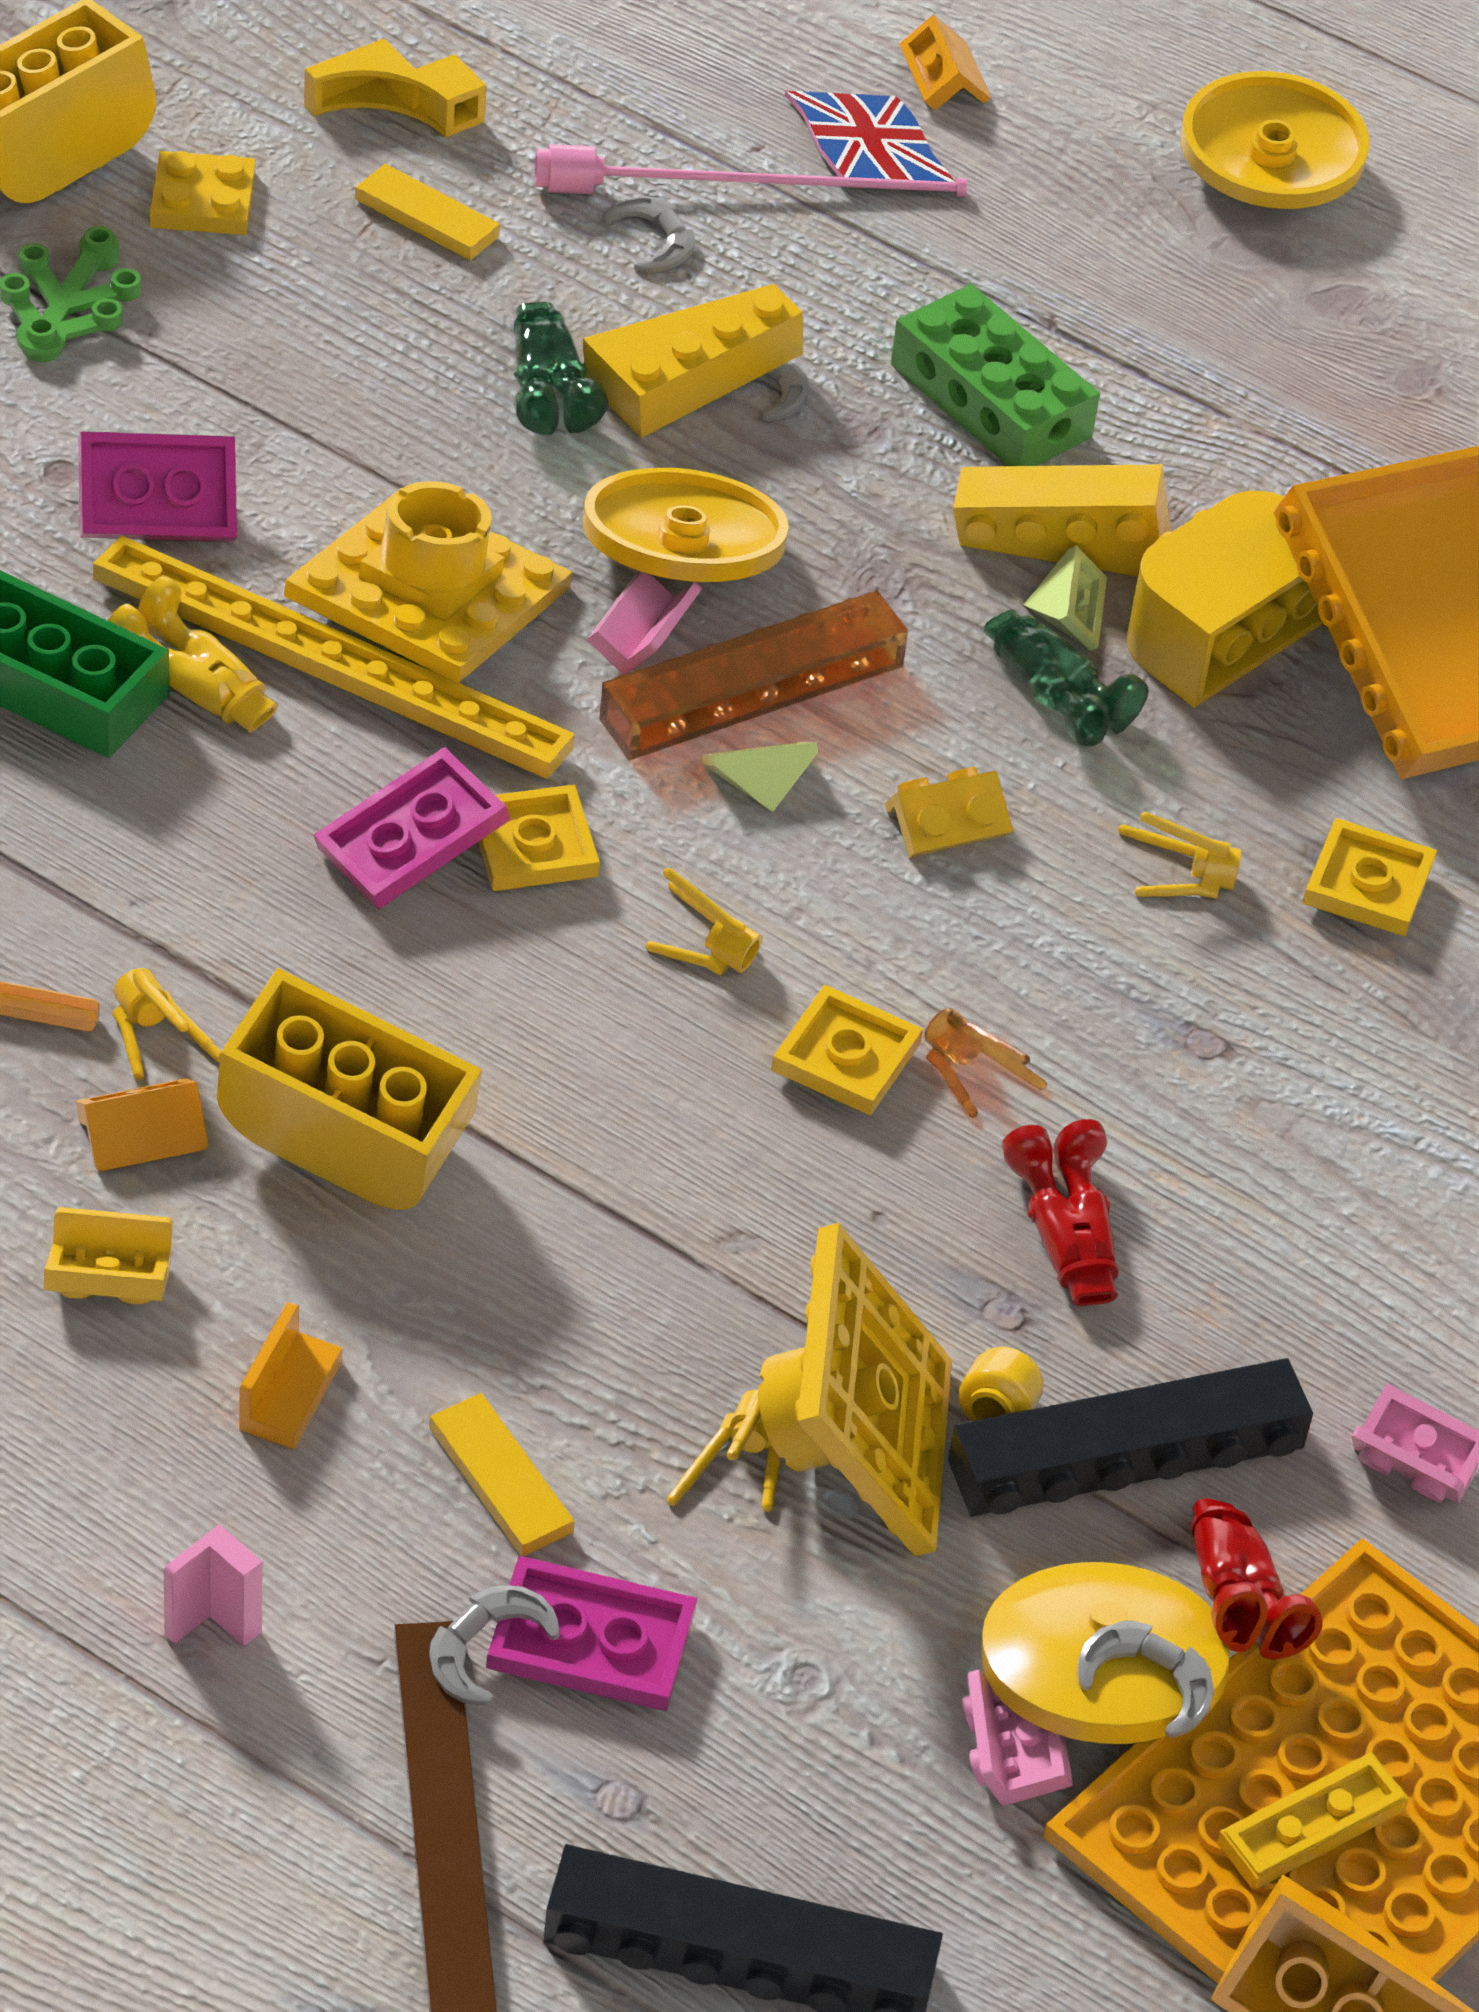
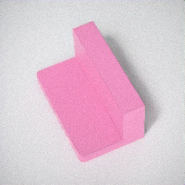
M640 571L630 580L590 634L587 641L618 671L626 675L660 648L702 590V587L697 582H692L677 595L673 596L651 574Z
M220 1524L173 1559L164 1568L165 1636L174 1644L209 1617L243 1647L262 1633L263 1562Z

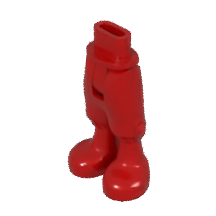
M1092 1119L1074 1121L1060 1131L1053 1149L1048 1132L1044 1127L1032 1124L1021 1126L1011 1131L1003 1139V1155L1007 1165L1027 1182L1033 1193L1029 1201L1028 1217L1031 1218L1032 1223L1035 1222L1046 1253L1058 1275L1059 1284L1063 1288L1069 1289L1075 1306L1099 1305L1114 1301L1118 1297L1114 1280L1118 1277L1119 1270L1115 1259L1113 1233L1108 1215L1111 1205L1104 1192L1096 1188L1091 1181L1092 1167L1101 1158L1108 1143L1103 1125L1099 1121ZM1053 1155L1057 1169L1066 1184L1068 1198L1062 1196L1056 1187L1052 1171Z
M1209 1498L1199 1499L1195 1502L1192 1508L1195 1518L1191 1523V1531L1195 1541L1202 1583L1207 1595L1214 1601L1211 1610L1212 1623L1221 1641L1231 1651L1239 1653L1246 1652L1256 1642L1262 1657L1270 1660L1293 1656L1309 1647L1322 1630L1323 1620L1317 1604L1311 1598L1304 1595L1291 1594L1283 1597V1586L1268 1547L1253 1527L1251 1519L1247 1514L1237 1510L1230 1503Z

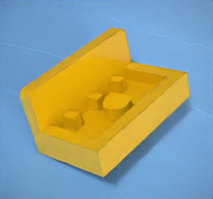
M967 767L947 774V781L929 785L928 778L923 777L897 785L898 792L884 804L887 814L894 812L897 814L908 857L911 858L1011 834L1014 830L997 770L979 774L977 767Z
M59 1207L54 1215L53 1244L44 1269L43 1290L60 1292L63 1296L74 1299L97 1295L118 1297L121 1301L129 1304H144L150 1301L162 1302L171 1268L173 1220L169 1217Z

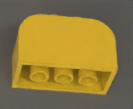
M80 0L0 45V192L15 202H37L64 189L67 185L93 170L101 168L107 162L135 146L147 132L153 120L156 109V92L144 37L93 0Z
M1244 491L1233 494L1208 510H1200L1190 521L1176 530L1163 533L1143 554L1126 642L1128 651L1139 666L1193 708L1323 624L1307 583L1300 577L1297 562L1286 539L1279 533L1273 511L1285 496L1267 491Z
M277 967L220 1052L217 1101L229 1123L244 1137L259 1147L366 1201L389 1209L405 1210L413 1208L419 1203L472 1119L476 1109L482 1069Z

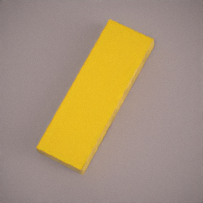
M386 163L356 186V201L469 261L500 237V223Z
M482 1392L430 1416L429 1429L520 1556L524 1557L574 1533L575 1520Z
M1370 1752L1221 1830L1217 1844L1254 1891L1406 1810L1409 1798L1376 1756Z

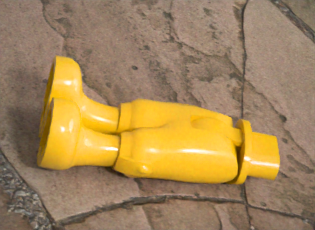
M166 575L161 576L146 589L139 603L138 610L131 604H124L109 617L107 621L162 647L164 646L154 637H158L176 648L177 651L168 648L169 686L211 714L221 717L223 722L231 724L236 721L251 733L268 721L277 711L278 705L264 694L265 685L260 680H257L256 676L235 654L219 643L212 634L201 630H191L181 620L177 613L181 602V590L178 583Z

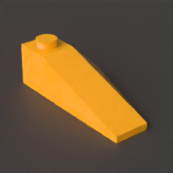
M1285 1875L1281 1876L1249 1925L1211 1997V2001L1228 2012H1475L1342 1912Z

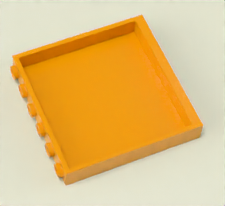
M1479 446L1293 485L1273 511L1278 531L1286 539L1297 562L1299 575L1307 583L1318 606L1320 619L1328 627L1339 650L1342 665L1349 671L1361 696L1363 709L1371 717L1383 742L1385 755L1393 763L1400 780L1479 761Z

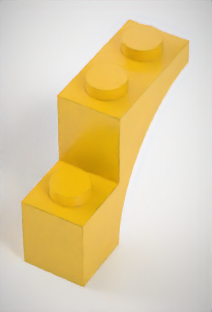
M383 38L305 68L304 106L314 116L350 108H374L394 111L421 120L439 131L443 136L448 137L485 122L487 84L456 54L415 69Z

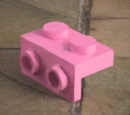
M1388 1383L1385 1385L1362 1427L1357 1426L1351 1436L1354 1450L1360 1452L1357 1457L1360 1462L1383 1475H1389L1391 1470H1394L1412 1479L1413 1481L1410 1484L1412 1489L1437 1503H1442L1446 1497L1460 1504L1479 1469V1430Z
M980 1669L969 1672L967 1675L970 1696L963 1698V1709L968 1726L976 1736L977 1749L970 1751V1763L979 1786L987 1785L1002 1807L1073 1787L1066 1737L1049 1732L1023 1719L1001 1701Z

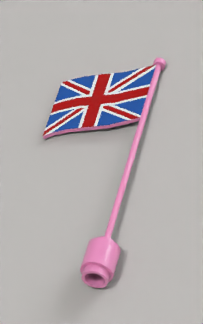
M785 91V97L803 116L820 154L838 177L604 166V156H596L595 146L549 144L548 149H536L534 170L535 187H544L547 193L593 195L595 185H603L604 176L954 192L955 197H966L967 179L956 178L954 180L933 154L915 116L897 96Z

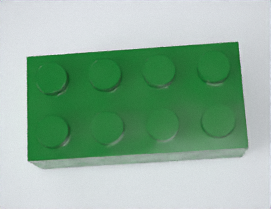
M0 570V706L110 759L169 696V649Z

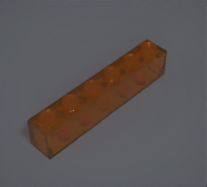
M878 590L858 597L848 598L843 602L810 613H803L798 617L765 628H759L727 641L714 643L706 648L673 659H666L658 664L602 682L599 720L630 761L902 668L904 665L908 629Z

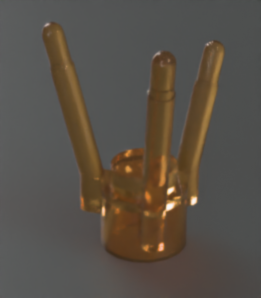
M944 1009L929 1022L925 1030L924 1040L932 1049L926 1055V1060L940 1071L956 1099L970 1118H975L978 1115V1110L950 1063L968 1064L980 1051L1040 1090L1046 1088L1047 1082L1025 1066L1030 1062L1028 1054L967 1020L956 1009Z

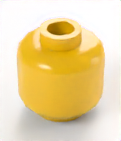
M1004 1346L989 1348L977 1356L960 1385L959 1404L970 1422L1035 1409L1043 1395L1044 1379L1037 1364L1021 1351Z

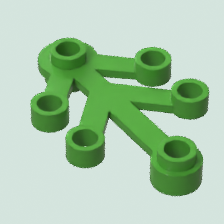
M94 226L85 231L79 241L80 257L62 285L59 284L49 268V251L44 245L30 243L20 249L19 264L21 271L30 275L48 304L42 316L30 301V282L26 276L19 273H10L1 278L0 299L5 304L11 306L21 322L16 333L17 344L28 359L36 362L52 361L60 356L68 339L97 331H114L122 325V306L118 300L131 301L140 296L141 276L137 271L129 268L116 270L111 276V283L84 290L96 271L109 270L115 267L119 261V241L109 228ZM92 308V314L65 320L70 313Z

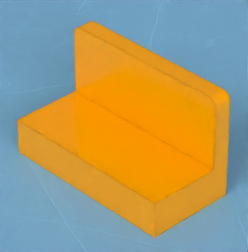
M934 14L899 43L924 102L935 111L963 87L983 104L992 98L966 41Z
M189 1078L75 1100L79 1123L87 1126L94 1167L99 1171L198 1152L208 1148L209 1144L197 1081Z
M286 1303L239 1389V1430L293 1450L296 1448L339 1369L343 1354V1347L299 1332V1305Z

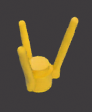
M1148 812L1141 813L1140 819L1142 822L1189 843L1127 825H1120L1118 827V832L1121 835L1194 857L1191 877L1200 878V883L1139 886L1135 889L1136 896L1169 897L1200 895L1217 899L1219 888L1233 890L1240 865L1241 849L1230 847L1231 843L1211 839Z
M665 868L663 875L670 881L668 888L714 924L705 941V947L712 951L711 955L708 956L654 941L646 943V950L672 959L706 967L721 977L729 967L738 973H743L755 959L762 944V935L730 916L673 869Z
M136 968L126 972L118 979L113 993L120 1005L113 1010L112 1016L120 1027L135 1079L141 1080L144 1077V1070L133 1029L134 1023L150 1027L158 1024L166 1017L180 1032H187L216 1062H220L221 1050L178 1007L169 992L163 989L153 972L147 968Z
M750 1390L743 1394L735 1413H729L725 1416L719 1431L667 1497L669 1505L675 1506L678 1504L731 1437L732 1443L727 1452V1458L731 1461L736 1460L742 1450L750 1453L761 1452L764 1448L768 1450L762 1509L765 1512H770L773 1509L781 1457L778 1456L766 1434L759 1409L758 1390Z

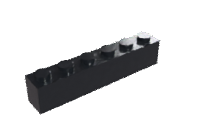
M1283 1358L956 1424L953 1429L948 1462L970 1517L988 1513L1000 1515L1009 1513L1018 1507L1046 1501L1052 1503L1063 1502L1075 1495L1100 1490L1117 1491L1133 1483L1158 1478L1165 1480L1175 1479L1191 1471L1211 1467L1228 1468L1249 1459L1269 1455L1275 1457L1286 1456L1298 1449L1304 1448L1314 1413L1289 1358Z
M565 1844L546 1908L543 1942L556 1945L561 1950L570 1954L585 1955L590 1953L619 1960L624 1965L633 1969L648 1970L653 1968L682 1975L687 1980L700 1985L716 1983L745 1990L750 1995L762 2000H776L779 1998L808 2005L817 2012H926L943 1933Z

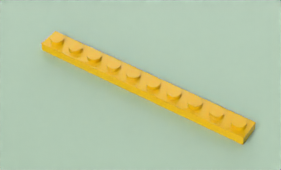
M122 535L93 563L94 580L141 600L146 589L157 578L166 575L178 583L181 590V602L177 611L180 618L545 779H549L574 748L575 733L463 684H457L431 670Z

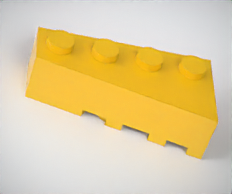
M770 284L583 338L584 378L587 384L640 438H643L778 368L782 364H786L803 355V311L775 284Z
M1162 464L961 467L953 505L960 546L1057 563L1068 549L1077 546L1100 570L1138 577L1141 559L1145 551L1163 533L1171 532Z

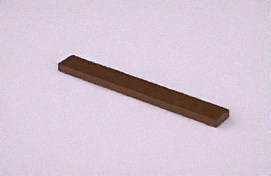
M454 1621L395 1624L394 1641L429 2012H497L465 1703L446 1694L434 1679L429 1655L430 1644L438 1628L442 1626L448 1630V1626Z

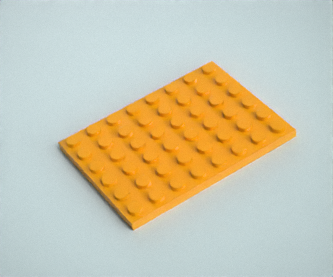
M1362 1538L1301 1593V1595L1311 1598L1317 1604L1323 1620L1319 1636L1309 1647L1296 1655L1277 1660L1263 1658L1256 1642L1246 1652H1236L1229 1658L1227 1682L1220 1699L1195 1729L1175 1738L1166 1736L1151 1741L1135 1743L1045 1826L1043 1838L1217 1984H1219L1249 1925L1281 1878L1279 1877L1253 1891L1217 1844L1219 1832L1370 1752L1376 1756L1408 1796L1409 1801L1406 1810L1286 1873L1285 1876L1342 1912L1435 1982L1479 1940V1627Z

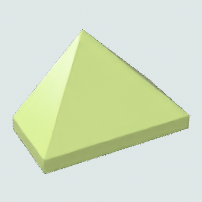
M1074 546L1066 551L1024 603V606L1089 651H1092L1099 647L1107 576L1077 546Z
M798 742L702 754V760L705 767L773 812L818 754L817 742Z

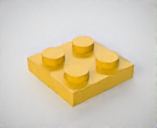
M159 151L150 208V228L247 235L256 174V158L237 157L235 155L195 154L185 151Z
M575 784L495 795L507 806L510 821L478 842L492 892L599 877L600 861Z
M1335 817L1306 887L1302 904L1406 937L1433 868L1438 850Z
M824 984L773 1055L771 1071L871 1116L921 1044L923 1028Z

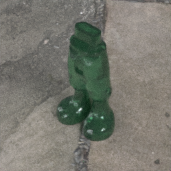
M530 302L519 305L516 309L517 316L513 325L517 363L513 375L521 388L514 399V409L520 423L526 429L540 435H552L555 432L559 422V407L555 392L550 386L552 385L560 393L563 422L569 433H580L595 425L606 412L608 405L605 388L599 382L591 378H585L587 368L584 366V363H581L573 337L563 315L555 310L554 305L550 302Z
M1010 609L991 618L984 626L983 631L985 635L994 641L993 650L1004 660L1010 670L1031 691L1033 697L1039 703L1059 711L1063 715L1068 735L1080 745L1095 746L1101 743L1107 729L1114 734L1124 731L1142 711L1148 698L1149 689L1148 685L1140 677L1125 674L1118 677L1109 686L1099 681L1098 669L1089 659L1082 655L1061 635L1044 624L1038 623L1033 616L1021 617L1017 612Z

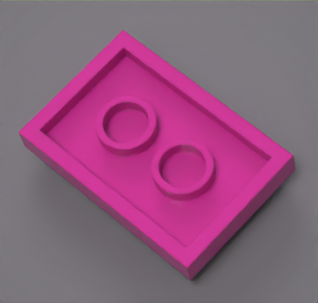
M81 431L78 435L80 538L118 539L122 535L129 539L219 542H234L236 540L235 436Z
M444 746L313 834L318 849L379 910L510 821L507 806Z
M518 1556L509 1586H523L542 1595L554 1609L558 1619L560 1636L556 1640H551L542 1627L528 1619L512 1618L497 1622L487 1653L486 1669L667 1712L696 1613L697 1597Z

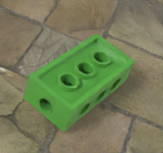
M973 284L966 285L896 319L891 365L1007 466H1038L1093 437L1100 392Z

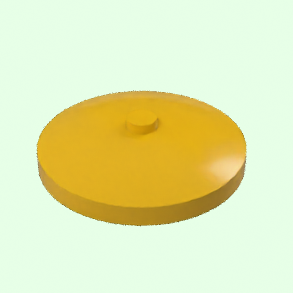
M1275 71L1235 73L1208 83L1189 101L1183 116L1180 135L1181 147L1187 162L1206 183L1239 201L1276 209L1314 207L1344 195L1358 182L1363 174L1370 140L1366 124L1361 115L1340 94L1308 78Z
M644 468L609 476L589 490L585 498L582 527L588 540L609 558L647 574L692 582L733 581L765 572L776 565L783 557L789 529L788 520L783 510L771 498L757 489L721 475L682 468Z
M1081 1562L1059 1565L1035 1572L1012 1584L1002 1592L990 1607L984 1620L981 1662L984 1674L995 1694L1012 1711L1030 1723L1049 1732L1076 1740L1105 1744H1128L1166 1737L1167 1725L1176 1719L1181 1712L1182 1695L1176 1682L1172 1679L1174 1671H1170L1142 1656L1140 1651L1135 1657L1113 1658L1103 1663L1094 1674L1091 1688L1087 1691L1082 1690L1078 1682L1077 1663L1084 1643L1100 1628L1120 1621H1137L1152 1625L1150 1633L1153 1632L1184 1649V1653L1191 1646L1205 1659L1211 1671L1214 1694L1208 1713L1216 1705L1224 1691L1227 1682L1230 1649L1217 1635L1211 1618L1212 1608L1186 1586L1159 1573L1135 1566L1106 1562Z

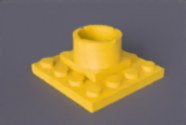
M426 481L400 488L288 577L285 581L284 597L459 684L569 590L573 571L552 562V560L545 556L538 555L509 541V539L502 535L491 532V511L487 504L474 493L467 494L462 487L450 483Z
M840 1223L818 1228L815 1255L811 1258V1272L813 1276L811 1297L805 1311L808 1324L805 1347L768 1357L762 1364L759 1375L763 1382L758 1385V1402L766 1434L778 1456L786 1458V1465L796 1472H804L830 1464L835 1469H839L855 1487L862 1501L869 1503L886 1523L890 1533L897 1536L915 1557L936 1552L952 1359Z

